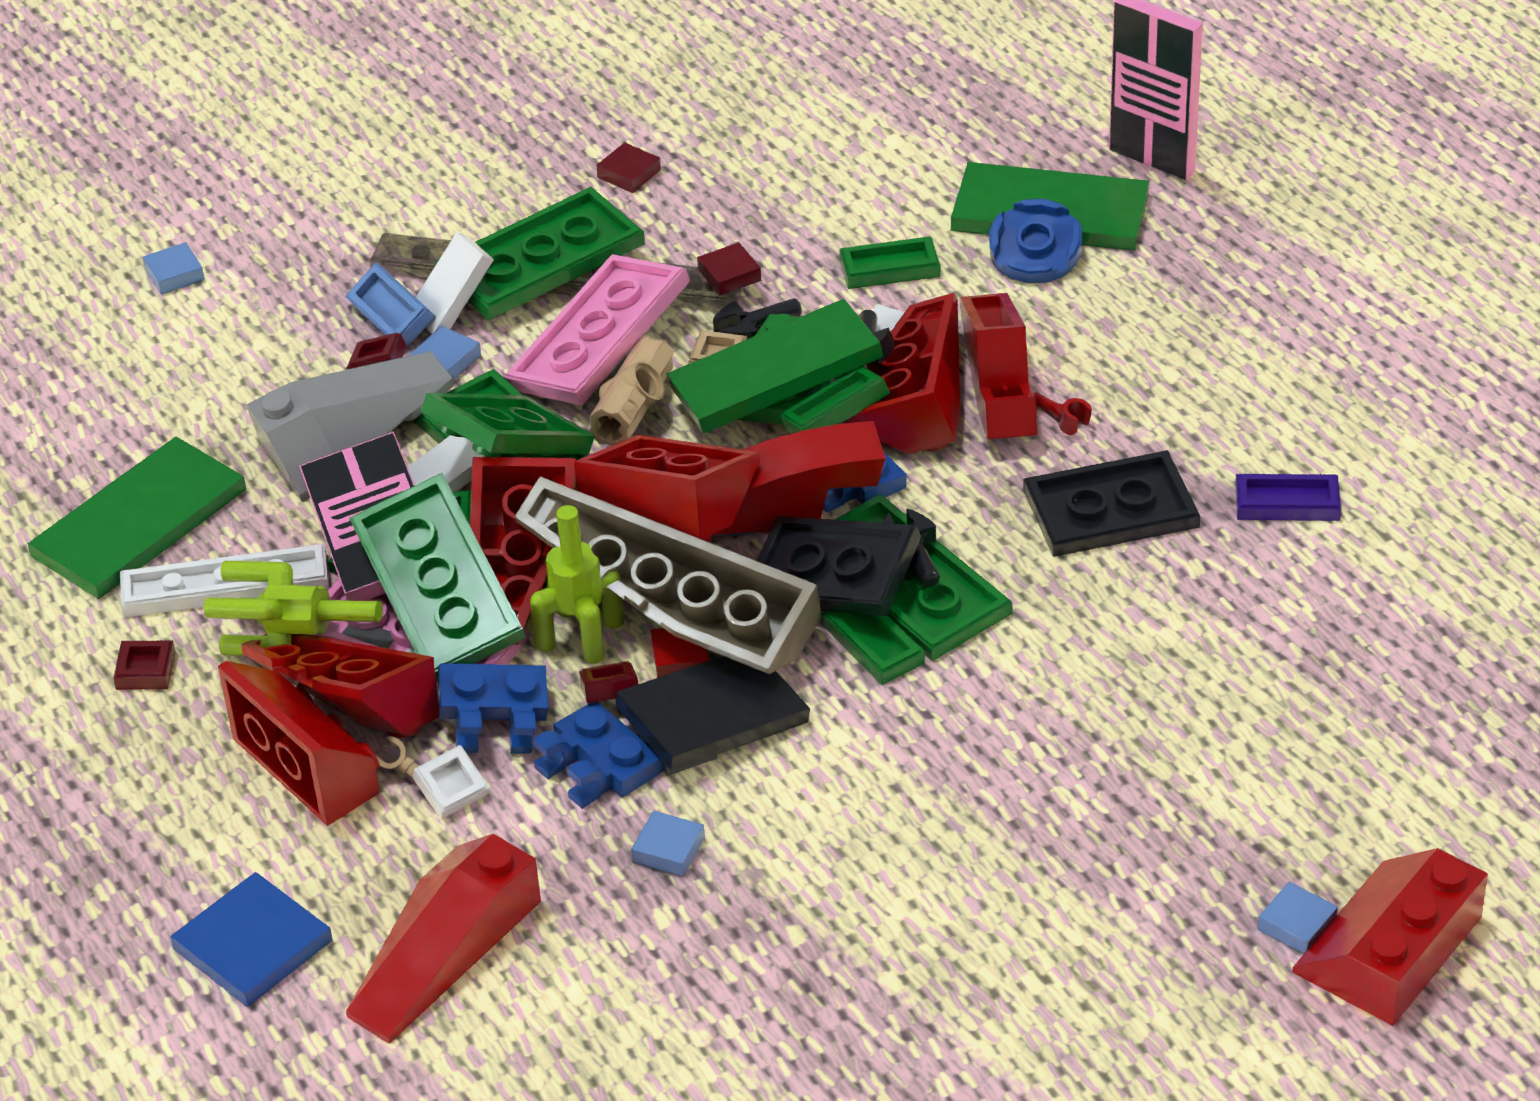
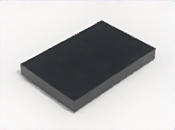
M1168 450L1023 479V491L1053 557L1200 528V514Z
M777 516L757 562L816 584L821 611L888 616L919 544L921 535L916 525Z
M720 656L617 691L615 704L618 710L671 771L808 723L810 714L809 706L777 671L767 674L725 656Z

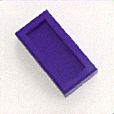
M1236 474L1237 520L1340 521L1341 504L1339 481L1336 474Z

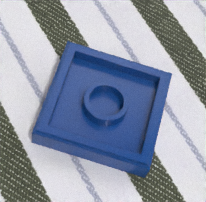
M254 872L170 936L173 949L247 1007L333 941L331 928L257 872Z

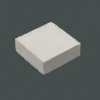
M461 745L415 768L412 776L440 819L485 797L489 791L488 785Z

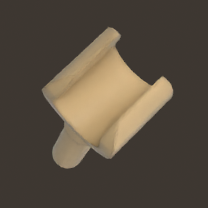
M390 736L385 737L399 746L400 757L396 762L386 763L380 756L375 754L379 765L388 769L398 768L403 773L412 777L414 769L419 767V765L415 763V760L406 755V747L400 739Z

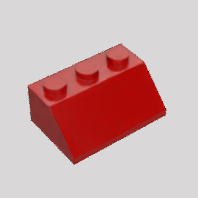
M637 435L574 461L576 488L581 493L708 542L712 539V534L732 526L760 463L759 452Z
M227 660L218 665L233 740L326 826H329L380 793L376 773L379 770V762L373 750L366 743L360 742L358 744L349 736L335 715L331 713L326 715L314 704L305 688L300 685L295 687L277 671Z
M1439 848L1384 860L1293 966V973L1394 1026L1482 918L1488 873Z

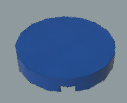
M1027 199L1013 204V209L1008 210L1005 214L1003 210L995 217L989 230L990 257L997 269L1010 279L1025 283H1048L1064 277L1077 265L1083 251L1082 229L1077 218L1075 220L1069 214V209L1062 204L1046 199Z

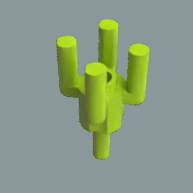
M565 505L556 512L560 547H553L546 558L549 588L535 592L530 599L535 646L542 652L553 650L556 647L553 613L557 612L562 617L573 615L580 622L584 660L588 663L596 664L604 659L601 616L598 607L601 600L605 626L614 629L624 624L623 600L606 587L621 579L619 572L613 571L609 572L601 580L599 558L593 554L591 545L581 542L578 510L574 506Z
M223 561L221 565V578L223 581L268 582V586L258 598L207 597L203 607L206 618L258 620L260 624H263L267 635H221L219 639L221 655L245 656L242 654L241 644L250 640H261L260 646L263 648L283 644L291 645L292 634H324L328 629L330 621L380 622L383 616V606L380 601L330 600L325 586L293 585V569L291 565L287 562Z

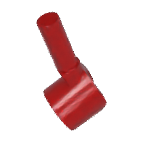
M1038 392L1034 393L1036 406L1060 419L1059 428L1063 433L1068 435L1076 434L1079 420L1084 425H1089L1092 408L1087 401L1080 398H1071L1066 400L1064 404H1058Z

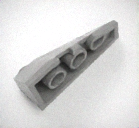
M432 351L290 382L246 404L262 447L302 501L309 498L310 495L301 473L300 465L389 434L403 420H415L422 414L421 408L426 393H446L455 384L453 378Z

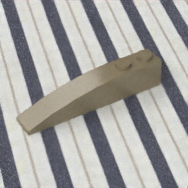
M539 477L515 515L518 524L553 548L560 547L557 510L565 505L576 507L578 510L581 542L591 545L593 554L599 558L601 580L609 572L617 571L620 574L621 580L606 586L675 637L767 674H771L799 658L822 618L816 584L543 477Z

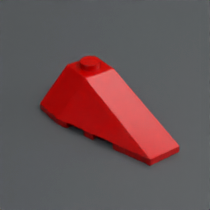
M955 293L909 305L891 330L896 343L891 354L880 365H878L877 361L866 365L868 370L885 380L890 394L842 423L874 421L880 442L907 454L922 450L937 451L946 447L949 443L955 442L960 419L958 300Z
M473 457L470 527L525 631L532 614L530 599L535 592L540 591L547 577L546 558L552 547L518 524L515 515L539 477L575 490V458Z
M292 634L291 645L283 644L263 648L260 646L261 640H250L241 644L242 654L268 670L279 672L293 685L302 686L310 695L362 726L387 731V735L390 737L403 738L413 736L419 732V727L439 718L434 657L310 634Z
M494 833L456 846L417 883L346 1010L347 1018L390 1044L541 902L536 858Z

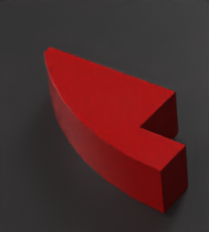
M1008 293L960 297L967 356L978 411L987 439L1037 435L1035 395L1029 386L1026 326Z
M874 421L843 423L803 430L742 449L759 452L760 463L732 526L712 535L770 532L777 516L821 519L830 488L878 486L886 458Z

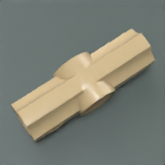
M646 336L639 340L630 351L617 374L600 386V401L589 416L591 420L589 432L595 435L594 439L599 444L613 446L630 439L649 406L664 397V381L667 378V373L671 372L674 367L672 364L674 351L664 339L655 340Z

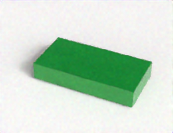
M931 236L839 249L840 263L848 289L941 277L940 262Z
M860 366L784 411L780 417L786 430L790 433L841 424L890 394V391L882 377Z
M827 611L821 613L822 626L881 685L925 664V651L889 616Z

